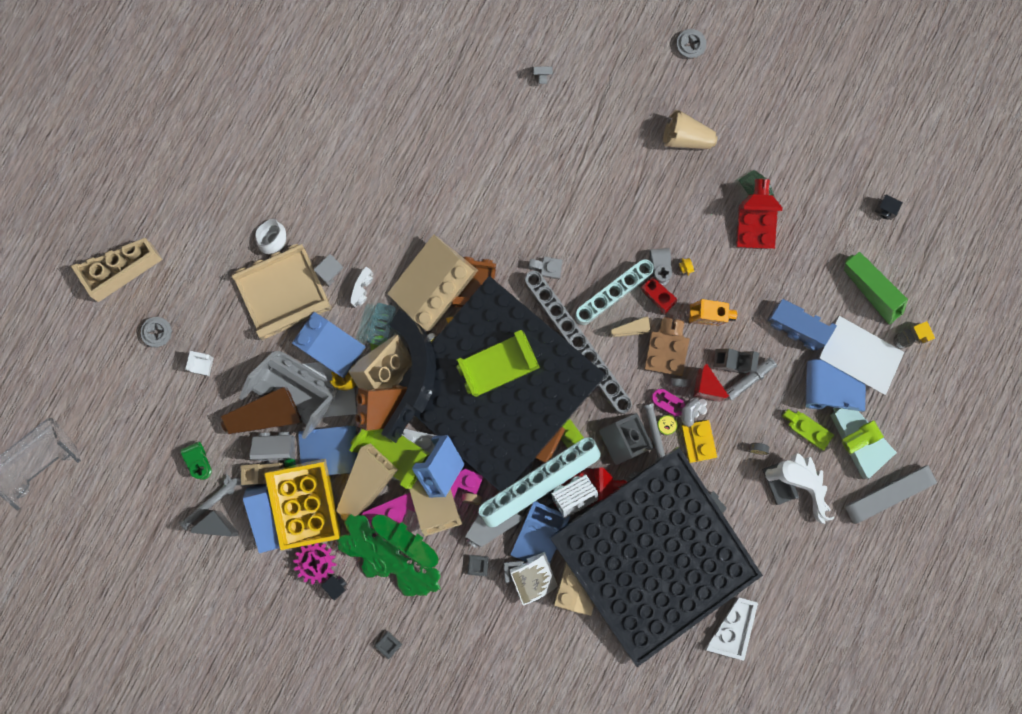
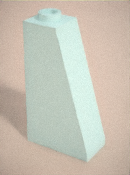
M833 407L834 412L830 415L842 439L868 423L863 415L855 410ZM882 438L871 445H866L855 451L850 456L861 477L869 479L897 452Z

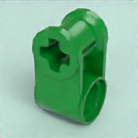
M199 441L180 450L192 477L206 480L211 476L212 468L206 457L204 447ZM200 467L204 468V470L201 471L202 474H198V472L200 471Z

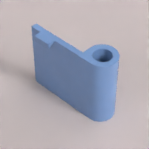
M824 360L807 361L805 404L807 408L823 409L826 406L861 412L865 411V383Z
M356 426L313 429L305 439L302 438L304 431L298 432L300 463L326 458L329 475L351 473L358 455L357 452L349 451L352 446L351 441L357 435Z

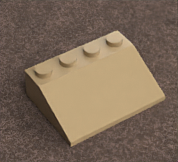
M433 234L387 294L426 331H429L437 324L451 306L453 300L459 296L477 273L478 269Z

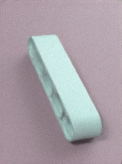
M649 260L639 261L580 306L575 314L577 323L581 325L589 324L648 279L654 269L652 262ZM646 266L649 273H641L639 267ZM631 277L634 280V284L627 285L624 278ZM612 288L617 289L619 296H611L609 290ZM602 300L604 307L597 308L594 305V301ZM586 311L589 314V318L583 320L580 318L579 313Z

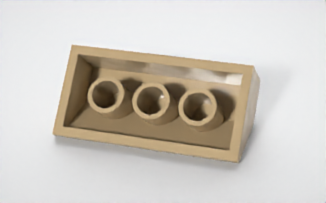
M565 563L554 606L591 616L594 604L567 563Z

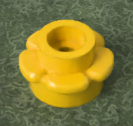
M682 258V262L679 263L682 274L686 273L689 276V273L694 272L690 258Z

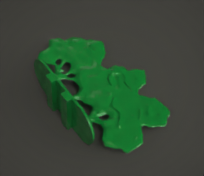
M350 514L344 523L350 535H343L337 539V546L341 552L350 557L363 558L364 561L361 568L366 578L375 577L376 575L388 577L390 573H393L397 577V585L404 596H427L430 591L437 592L441 589L438 584V580L441 578L440 572L432 568L438 564V555L433 548L422 541V536L418 533L416 535L412 534L406 529L408 526L404 523L398 524L385 515L373 517L372 527L364 515L354 516ZM373 533H376V534H377V536H376L375 538L372 537V534H373ZM399 550H400L401 552H403L405 555H407L408 557H410V558H406V557L402 556V555L399 553ZM415 562H417V566L420 565L419 572H416L414 570Z

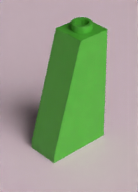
M858 252L855 256L853 254L845 260V273L889 325L904 314L908 299L861 252Z

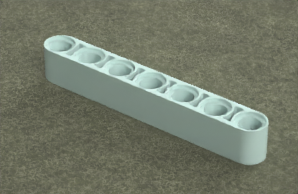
M587 437L580 440L483 503L479 508V514L488 527L498 526L595 463L600 458L601 453L594 439Z

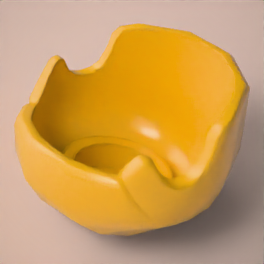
M333 371L331 372L332 380H330V384L336 389L349 391L356 386L349 372L344 378Z

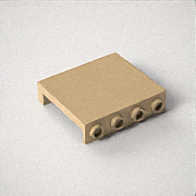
M302 244L292 245L288 248V251L274 253L270 256V259L256 261L252 267L238 269L235 272L236 274L232 275L261 340H265L309 320L314 312L320 315L332 309Z

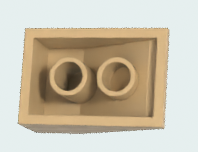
M394 335L362 357L348 372L358 388H365L367 390L392 388V385H398L402 381L405 373L411 368L412 358L399 336Z

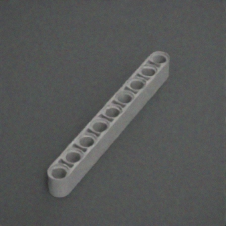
M530 271L525 277V286L561 337L581 354H591L594 357L592 363L607 375L597 386L616 413H627L632 406L628 395L542 275L537 271ZM536 277L539 283L531 285L528 279ZM546 292L550 298L546 301L541 300L539 294ZM554 307L559 308L561 314L553 316L550 310ZM569 323L572 329L566 332L561 328V325ZM579 338L582 340L583 345L575 347L572 340ZM614 385L616 393L609 394L606 391V386ZM618 401H625L627 409H619L617 406Z

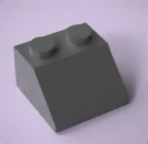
M637 413L599 430L615 465L654 448Z

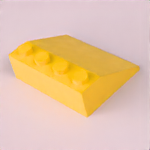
M326 458L265 473L280 550L340 538L341 532Z

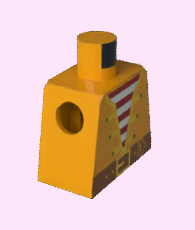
M701 299L690 304L689 323L720 326L728 323V321H736L737 310L729 309V303Z

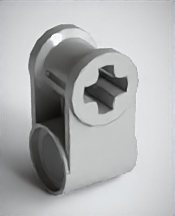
M650 249V262H652L654 268L652 272L653 278L664 286L668 284L672 276L670 249ZM660 272H663V275H665V278H662V276L659 275Z

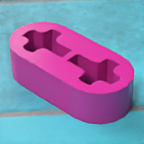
M664 389L656 390L651 396L652 403L674 417L682 415L681 411L675 413L673 411L674 407L669 405L670 403L674 405L679 403V408L682 409L685 403L678 397ZM661 393H663V398L668 402H657L658 398L656 397V394L660 395Z

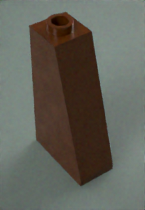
M282 387L221 416V426L228 434L303 423L288 387Z

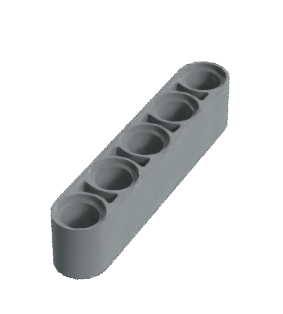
M926 465L847 504L845 509L853 524H857L935 485L937 481L929 465Z

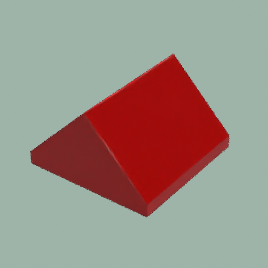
M706 364L697 372L693 397L720 402L729 397V395L708 364Z

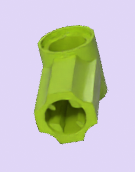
M872 420L859 427V430L841 439L845 450L852 454L866 445H871L881 440L884 436L875 420Z

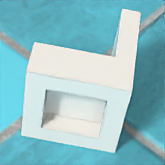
M190 351L186 370L210 376L214 358L207 354Z

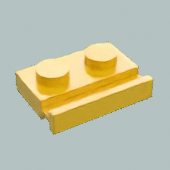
M709 420L696 422L690 427L681 426L689 463L717 458Z

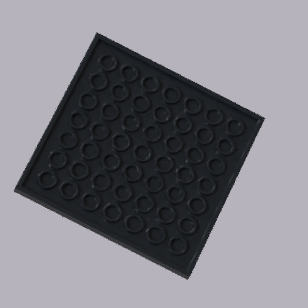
M488 276L431 343L436 362L434 386L423 413L416 410L414 415L437 436L448 435L459 455L496 489L502 492L518 480L607 375L491 276ZM522 330L527 337L540 368L477 397L473 396L472 393L468 394L464 385L466 379L464 375H460L457 369V365H459L457 359H466L514 337L515 332ZM412 366L398 385L408 388Z
M676 447L549 537L636 667H639L763 576L680 447Z

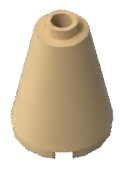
M675 109L671 113L669 118H672L670 124H666L664 130V146L711 149L712 146L716 145L718 136H716L714 130L680 110Z

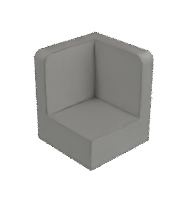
M329 254L314 271L330 286L334 282L333 278L343 269V266Z
M524 561L504 562L505 583L513 582L509 569L524 564Z

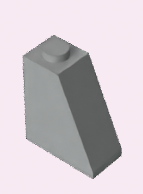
M516 513L498 526L488 527L479 514L465 536L468 538L467 543L475 548L478 545L482 547L522 521L523 517Z

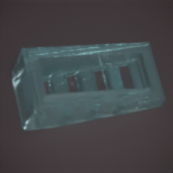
M377 303L367 342L381 345L388 340L391 330L389 324L396 314L394 306ZM378 319L386 320V321H388V322H387V323L381 322V321H378ZM376 326L385 328L386 330L377 329ZM374 333H375V334H379V335H383L384 338L376 337V336H373V335H374Z

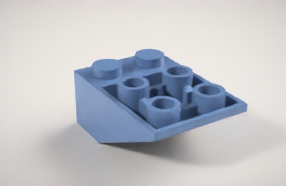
M536 501L533 502L510 555L527 562V558L545 552L550 563L556 547L549 537L566 526L570 516L564 518L561 512Z

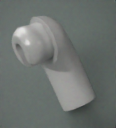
M693 398L682 408V422L687 427L694 424V410L701 405L697 398Z

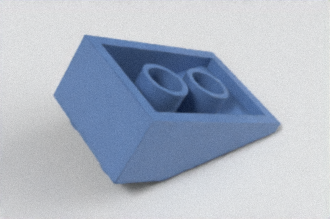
M316 312L311 315L292 342L300 350L342 378L347 375L365 349L363 344Z

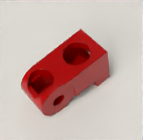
M653 277L640 288L664 315L677 303V298Z

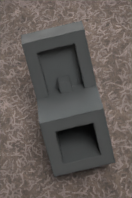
M729 348L716 349L713 368L736 373L757 372L759 353L755 351L740 352Z

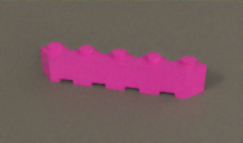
M467 469L460 471L451 487L453 498H455L458 488L477 495L484 477ZM408 493L365 511L362 515L368 519L372 527V519L376 515H385L400 524L401 522L403 523L408 510L416 511L411 493ZM376 533L372 534V537L374 538L377 536Z

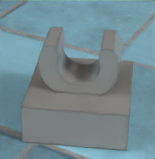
M552 66L533 67V74H539V84H547V74H553Z

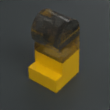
M928 321L898 333L895 335L893 342L898 349H905L921 339L922 343H926L935 339Z

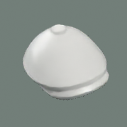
M276 219L264 222L256 230L259 250L265 254H272L284 247L286 231L284 226Z

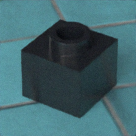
M885 194L880 199L874 212L878 213L883 219L892 220L897 216L903 202Z
M333 575L321 586L334 601L348 590L346 587L347 582L340 575L338 577Z

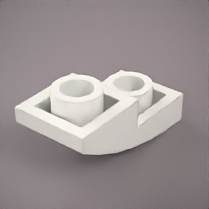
M368 267L363 269L355 283L351 296V304L354 308L358 305L361 306L367 299V292L363 287H367L372 282V276L374 275Z

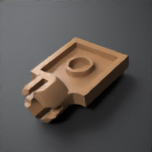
M665 317L661 321L660 330L658 332L651 331L644 369L683 376L690 339L683 336L684 321L674 319L673 329H671L673 318Z

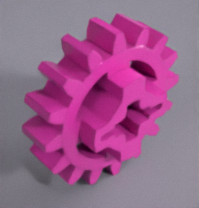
M316 543L315 546L310 544L308 548L301 546L303 552H296L299 559L293 561L298 563L294 570H300L298 577L304 576V582L311 579V584H315L316 580L321 584L323 583V577L326 580L330 578L328 573L334 574L335 571L331 568L332 566H337V563L332 562L336 555L331 556L332 548L326 550L327 544L324 543L321 547L320 543ZM316 550L322 551L326 556L318 555ZM308 552V558L306 562L303 563V558L305 554ZM313 558H315V560L320 561V563L317 564V568L316 566L311 565V562L314 561ZM328 563L326 571L322 573L324 564ZM305 570L313 571L315 576L309 575Z

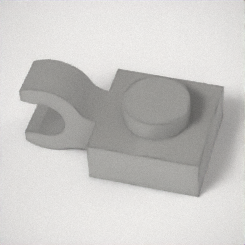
M544 257L543 262L530 259L528 269L541 271L542 277L560 279L563 260Z

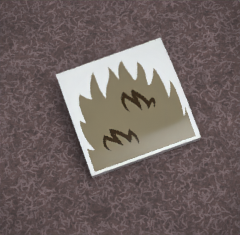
M545 552L527 558V563L509 569L523 606L545 596L557 587Z

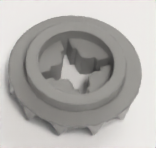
M685 30L678 36L677 49L681 55L686 56L688 59L697 58L706 49V39L698 30ZM689 40H691L692 43H697L694 45V50L691 48V46H686Z
M149 318L141 327L142 340L151 347L158 348L166 345L171 339L172 329L170 323L164 318ZM156 325L159 330L164 331L158 334L157 338L154 334H151L152 331H155Z

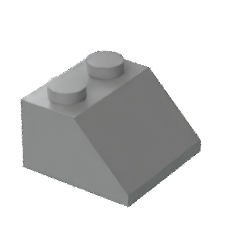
M278 432V436H270V433H258V437H253L250 460L275 461L295 459V436L290 435V432Z

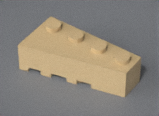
M146 238L122 246L119 250L106 252L103 256L86 260L87 262L75 264L71 267L90 297L100 302L163 259L153 244Z

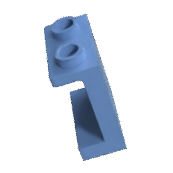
M448 435L433 436L431 439L435 446L425 463H415L412 470L429 498L446 497L462 470L464 462Z

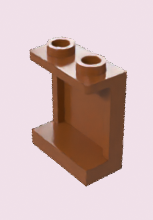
M463 257L478 271L459 296L453 300V307L462 308L488 276L495 280L496 263H493L492 260L482 259V261H474L472 257Z
M392 385V388L367 390L365 388H358V395L356 397L358 405L355 417L357 427L366 431L384 429L403 399L407 387Z

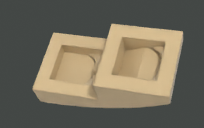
M283 463L241 466V485L267 484L265 473L282 469Z

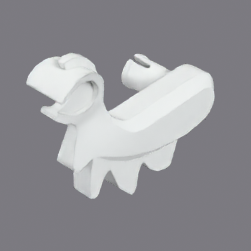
M793 454L790 461H782L778 464L777 468L766 470L765 475L768 481L780 479L784 483L808 490L813 498V514L819 523L825 524V521L834 519V517L828 518L825 516V512L831 510L824 502L827 486H822L823 471H816L811 457L803 459L800 454Z

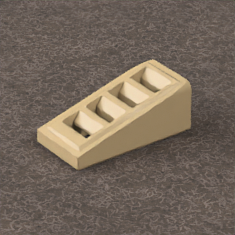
M643 317L612 329L610 337L648 334L650 331L649 317Z

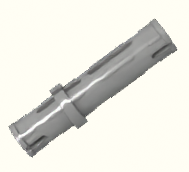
M768 357V359L757 366V372L748 373L729 389L725 390L730 397L729 400L733 401V399L759 379L763 380L768 372L777 367L775 361Z

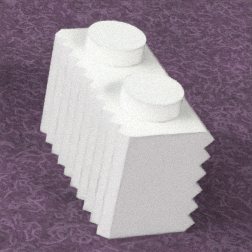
M585 474L582 477H574L565 486L560 485L556 487L552 493V499L563 517L567 518L571 514L597 501L598 492Z

